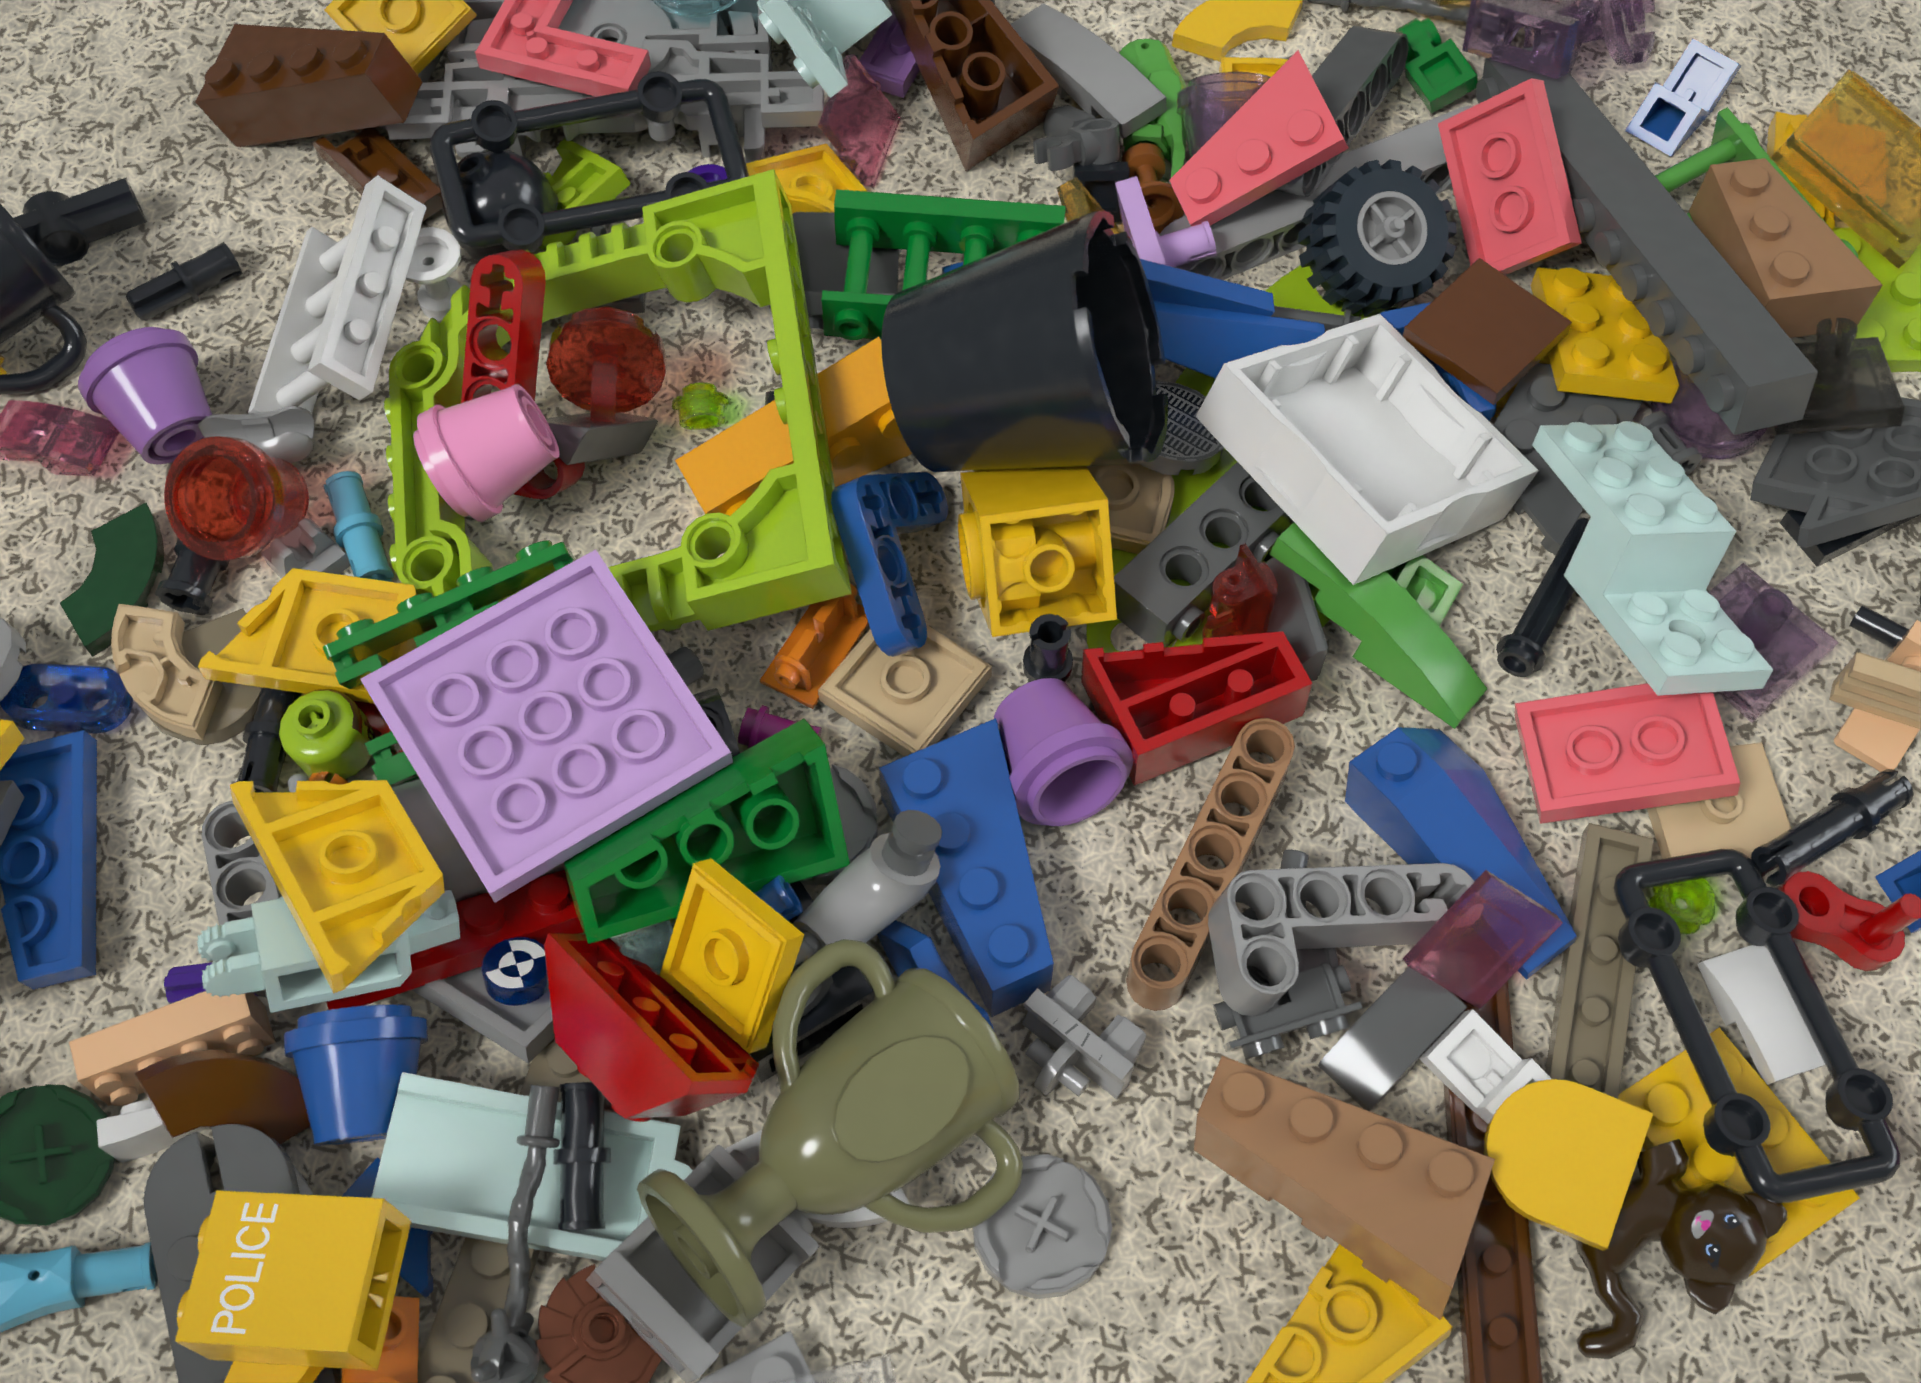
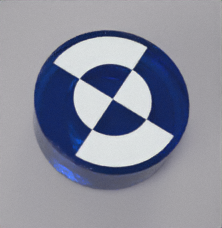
M525 937L510 938L494 945L484 956L482 974L485 989L495 1001L509 1006L525 1005L538 1000L549 990L544 945L540 942Z

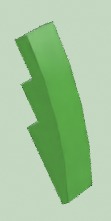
M1295 522L1277 538L1270 555L1320 589L1314 599L1316 610L1361 640L1353 658L1455 729L1481 699L1487 687L1452 640L1408 591L1386 571L1353 585Z

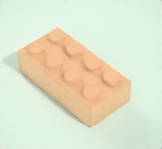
M204 991L70 1041L69 1045L77 1080L108 1106H124L136 1101L138 1095L144 1093L134 1073L151 1064L188 1052L224 1049L226 1053L256 1056L263 1052L265 1046L275 1043L266 1007L253 992L240 995L231 994L230 997L222 996L220 998L218 995L212 996V993Z

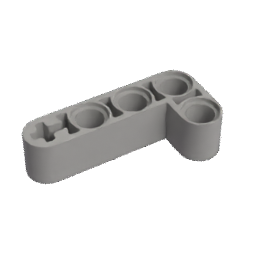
M1445 863L1263 869L1241 872L1231 880L1213 903L1208 913V927L1221 996L1225 1003L1237 1013L1246 1016H1257L1264 1014L1273 1007L1294 985L1298 976L1299 966L1296 949L1431 944L1439 942L1475 910L1478 903L1476 885L1466 871L1455 865ZM1365 898L1375 901L1380 906L1384 915L1373 911ZM1301 900L1312 903L1318 909L1321 918L1308 913L1303 907ZM1235 902L1244 903L1251 907L1258 921L1243 916ZM1247 966H1254L1260 969L1267 976L1269 986H1263L1255 982L1249 975Z

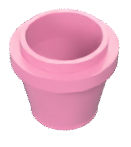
M518 384L448 408L435 405L418 415V430L414 432L413 436L419 459L442 498L459 515L463 517L471 516L479 522H484L501 513L502 503L560 456L557 441L546 418L528 392Z

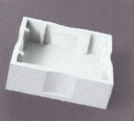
M1381 314L1327 330L1323 335L1309 342L1281 345L1224 363L1195 416L1353 585L1503 520L1539 471L1480 412L1461 399L1445 383L1436 369Z

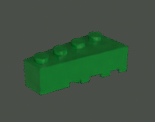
M805 718L732 757L733 763L563 862L574 907L588 944L677 918L693 863L712 858L753 893L763 888L764 885L778 875H781L785 882L790 884L840 869L850 864L826 746Z

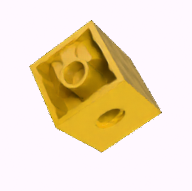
M1087 466L978 470L960 473L964 513L958 515V538L963 575L968 596L971 600L977 599L992 637L1029 632L1034 620L1046 614L1059 615L1068 622V626L1117 620L1108 498Z

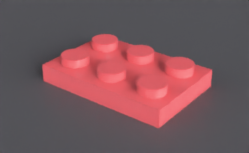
M1531 78L1438 123L1470 266L1481 258L1506 275L1582 244L1543 80Z
M1646 683L1515 703V720L1540 824L1738 795L1740 779L1713 692L1657 696L1649 684Z

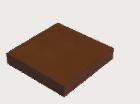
M1479 258L1405 326L1403 337L1423 355L1494 405L1568 335L1572 322Z

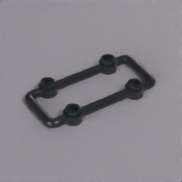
M660 71L645 75L640 80L636 90L514 111L504 102L488 100L482 102L474 109L470 119L441 125L434 131L430 140V152L450 229L454 237L462 245L470 248H485L503 244L509 251L527 250L532 253L542 245L545 236L643 218V206L749 176L729 102L723 88L716 82L708 79L678 82L674 76ZM701 101L706 102L727 175L726 179L706 182L695 173L682 172L674 175L668 181L666 189L663 191L540 213L534 206L526 203H514L507 206L500 213L497 222L473 225L453 149L454 145L476 141L485 150L501 152L509 149L515 143L520 133L639 112L648 120L663 123L672 120L678 115L681 105Z
M1716 849L1634 863L1624 867L1616 875L1613 887L1616 899L1626 919L1618 935L1620 952L1630 964L1636 967L1649 968L1712 1105L1704 1115L1703 1121L1704 1136L1710 1147L1722 1155L1736 1157L1742 1173L1752 1190L1763 1199L1773 1203H1790L1878 1184L1892 1178L1900 1167L1901 1155L1898 1145L1884 1119L1890 1114L1893 1107L1891 1091L1878 1075L1869 1070L1859 1068L1790 933L1797 926L1799 920L1797 907L1791 898L1776 888L1767 887L1752 859L1734 849ZM1721 875H1730L1733 878L1744 900L1736 909L1737 931L1746 942L1755 946H1767L1834 1081L1826 1090V1112L1837 1126L1846 1130L1859 1131L1870 1155L1782 1174L1775 1173L1762 1147V1143L1768 1138L1770 1133L1768 1114L1755 1099L1748 1095L1737 1093L1672 955L1681 942L1680 929L1670 915L1649 906L1642 889Z

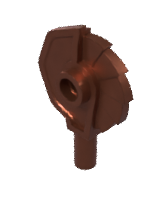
M595 1264L578 1271L567 1281L563 1277L552 1291L547 1305L540 1306L538 1315L540 1339L535 1340L539 1348L540 1357L550 1369L543 1378L549 1383H648L662 1358L625 1321L621 1312L617 1308L610 1306L586 1281L595 1270Z

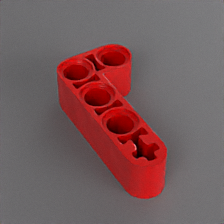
M510 250L488 255L480 259L473 269L470 284L461 403L490 394L493 386L503 390L515 384L523 387L535 401L546 278L545 270L540 260L530 252ZM504 274L505 277L514 279V287L512 282L504 280ZM498 326L503 327L511 338L510 353L505 352L497 342L496 332ZM558 457L553 460L557 467L558 476L556 480L550 478L542 469L513 495L533 499H547L580 480L585 469V462L566 465Z

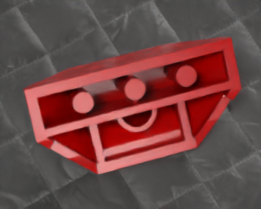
M548 933L544 950L555 1042L577 1065L578 1071L590 1079L609 1100L617 1114L625 1119L637 1122H646L651 1120L652 1117L686 1116L748 1092L759 1064L741 1046L666 982L657 971L645 963L624 956L620 952L622 946L611 938L588 944L585 934Z

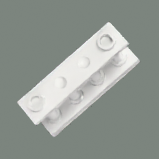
M377 175L365 185L351 232L337 242L314 227L306 231L248 410L249 414L271 412L291 406L302 407L312 414L318 393L330 384L358 400L373 392L426 211L425 205Z

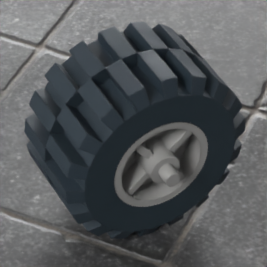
M1389 159L1383 165H1380L1378 160L1368 161L1361 167H1354L1313 200L1314 205L1306 210L1302 222L1307 226L1298 233V244L1306 246L1307 249L1299 255L1302 268L1310 266L1313 275L1307 278L1312 288L1314 289L1321 285L1326 291L1322 299L1327 303L1333 305L1337 301L1343 302V312L1345 309H1350L1351 315L1362 309L1364 317L1374 316L1383 311L1398 309L1432 288L1433 283L1444 276L1448 270L1444 263L1453 258L1456 248L1455 245L1448 242V239L1457 234L1456 222L1447 220L1446 214L1452 210L1448 198L1440 201L1436 195L1440 186L1433 179L1427 183L1420 179L1422 170L1412 165L1407 170L1402 171L1401 161Z

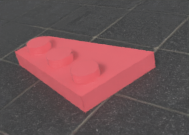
M1299 50L1169 180L1191 227L1202 224V222L1207 220L1211 226L1349 149Z

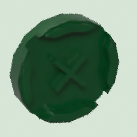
M45 1084V1086H32L26 1089L24 1087L6 1093L0 1098L1 1220L18 1227H49L76 1217L100 1196L113 1173L115 1158L98 1146L96 1120L108 1118V1115L90 1096L65 1085Z

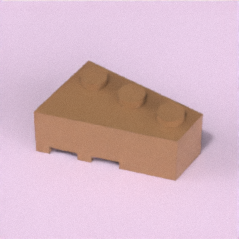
M1766 158L1710 165L1689 209L1692 221L1790 338L1855 330L1882 287L1878 279Z

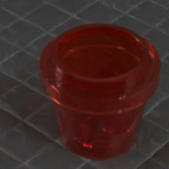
M215 436L193 442L176 457L166 478L164 503L172 529L182 543L190 550L212 560H237L260 552L272 540L285 536L298 527V522L305 518L308 511L309 492L300 471L288 461L267 455L262 449L247 440L236 437Z

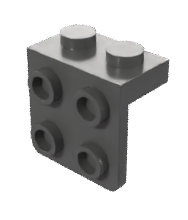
M795 212L793 213V221L811 334L824 333L823 290L844 292L849 246L836 245L834 213ZM872 247L867 293L895 295L898 293L899 249Z

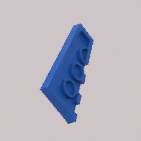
M81 730L19 746L0 771V781L13 780L24 796L0 847V884L6 903L1 908V913L18 982L33 990L96 975L97 740L86 731Z

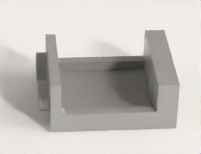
M717 1145L683 1181L691 1186L699 1195L715 1194L728 1187L755 1166V1164L740 1151L733 1150L729 1154L721 1145ZM799 1210L793 1211L764 1235L752 1251L751 1265L762 1284L766 1301L819 1248L818 1243L810 1236V1233L814 1230L811 1222ZM649 1217L614 1249L586 1279L610 1306L617 1308L621 1312L625 1321L685 1383H691L698 1379L720 1356L718 1353L742 1328L731 1322L693 1283L673 1257L655 1230Z

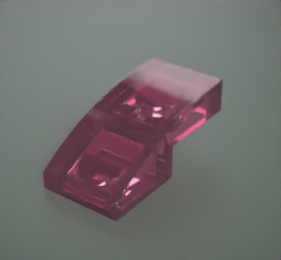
M9 400L0 414V460L38 461L48 471L56 475L95 476L120 432L109 420L89 413L41 402Z

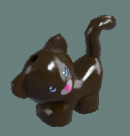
M1680 1139L1640 1152L1637 1161L1640 1177L1633 1178L1630 1181L1608 1249L1602 1251L1576 1240L1577 1252L1589 1270L1595 1294L1613 1315L1611 1326L1602 1329L1582 1330L1577 1338L1578 1350L1586 1358L1611 1359L1635 1347L1644 1316L1627 1292L1620 1274L1632 1263L1641 1249L1651 1241L1661 1242L1663 1255L1672 1269L1683 1277L1687 1294L1700 1308L1714 1315L1727 1308L1733 1298L1735 1286L1749 1277L1765 1253L1767 1239L1775 1235L1788 1219L1786 1208L1782 1203H1773L1763 1199L1754 1191L1742 1193L1718 1181L1691 1189H1683L1676 1182L1686 1173L1689 1157Z

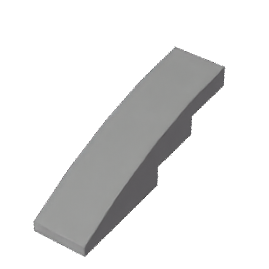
M1043 3L1010 24L1059 84L1057 94L1061 98L1070 95L1088 114L1095 117L1100 114L1102 118L1118 121L1119 136L1122 139L1166 112V97L1128 60L1104 40L1071 17Z

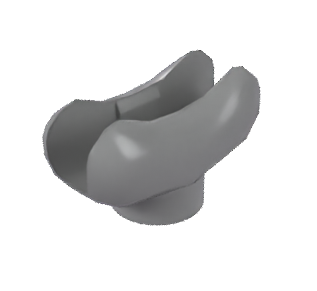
M291 406L256 414H212L199 422V429L206 441L198 446V453L204 461L220 469L248 470L250 474L261 479H270L281 475L289 468L291 463L307 458L314 448V419L311 412L302 407Z

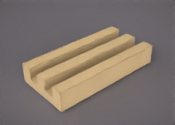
M1857 652L1833 681L1829 700L1921 729L1920 671Z

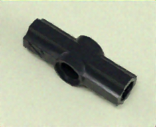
M127 178L70 198L63 193L55 191L38 193L30 197L24 204L23 214L14 217L16 222L54 266H64L81 260L88 252L89 243L147 222Z

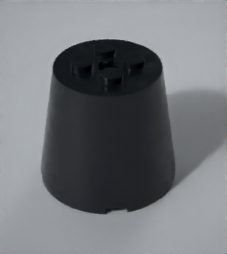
M1104 210L1088 213L900 291L890 299L883 318L881 337L886 388L899 430L914 457L926 469L932 472L1128 465L1152 462L1160 455L1167 433L1168 397L1164 393L1157 395L1154 366L1166 363L1159 321L1147 277L1137 251L1126 231L1114 234L1111 228H1114V217L1111 213Z

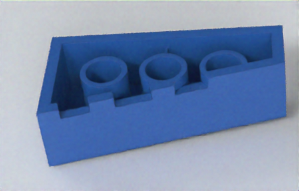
M996 718L879 767L881 800L893 823L900 812L918 810L933 817L941 826V840L935 848V853L938 856L941 867L937 880L928 893L990 1016H996L1026 1002L1037 988L1043 993L1050 991L1054 962Z

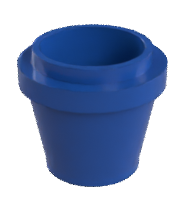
M407 1005L356 1006L320 1011L299 1017L297 1019L298 1028L284 1033L285 1056L294 1060L314 1137V1145H340L386 1139L402 1072L414 1075L418 1073L421 1044L428 1041L427 1019L412 1016V1007Z

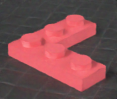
M504 0L475 51L480 69L595 97L638 89V84L647 75L651 63L648 50L558 29L573 0Z

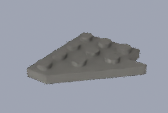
M1815 381L1803 419L1781 424L1753 481L1750 500L1774 505L1782 509L1806 512L1800 526L1797 546L1805 548L1920 515L1921 401Z

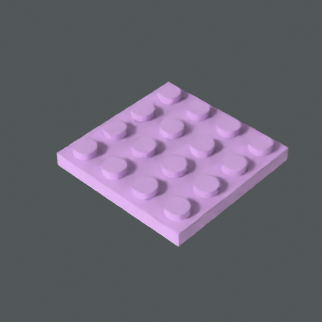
M596 549L360 679L494 903L733 763L731 751Z

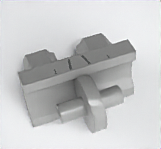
M1068 975L1046 995L1037 988L1024 1003V1008L1028 1010V1013L1022 1025L1040 1038L1034 1040L1025 1053L1043 1068L1034 1086L1044 1095H1047L1061 1082L1079 1097L1086 1090L1091 1080H1093L1115 1099H1118L1130 1084L1134 1063L1144 1045L1146 1034L1129 1019L1120 1015L1114 1018L1099 1037L1084 1026L1081 1022L1095 1006L1096 996L1088 987L1072 975Z

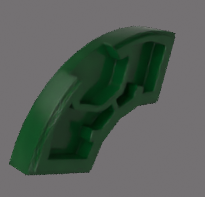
M147 503L91 531L96 547L92 570L80 588L60 602L80 640L92 657L111 645L112 627L118 605L126 604L147 608L148 603L146 599L154 585L157 573H162L164 564L163 538L159 524Z

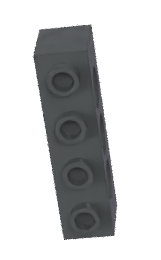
M1237 462L1114 576L1117 619L1147 643L1163 642L1164 647H1168L1175 639H1179L1181 642L1186 641L1200 627L1205 618L1204 612L1216 600L1224 604L1237 592L1245 579L1244 573L1255 563L1263 566L1272 558L1270 552L1277 538L1294 521ZM1251 506H1258L1264 508L1267 511H1258L1253 509ZM1211 543H1223L1229 546L1230 548H1219ZM1182 579L1189 582L1191 585L1180 586L1173 583L1170 580Z

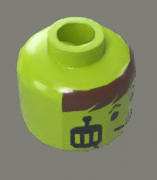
M332 689L314 690L300 696L287 708L281 719L279 730L283 749L309 777L314 773L328 772V776L325 779L327 782L332 780L335 773L347 779L356 775L364 768L371 758L365 743L376 738L368 718L348 695Z

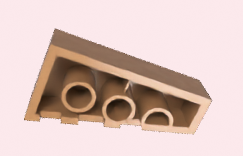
M1221 1056L1197 1113L1194 1141L1195 1152L1268 1202L1274 1199L1302 1218L1301 1225L1323 1240L1327 1236L1362 1259V1267L1386 1283L1389 1279L1397 1283L1419 1299V1306L1441 1320L1453 1289L1495 1159L1225 1056Z

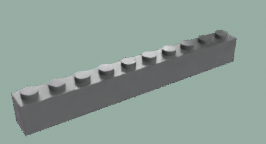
M1543 44L1485 56L1483 76L1478 81L1476 87L1478 104L1531 78L1544 81L1580 235L1595 253L1598 263L1608 270L1621 287L1624 297L1628 301H1632L1648 322L1653 335L1659 337L1674 356L1680 370L1691 378L1704 395L1709 408L1720 416L1733 435L1802 420L1818 371L1549 48Z

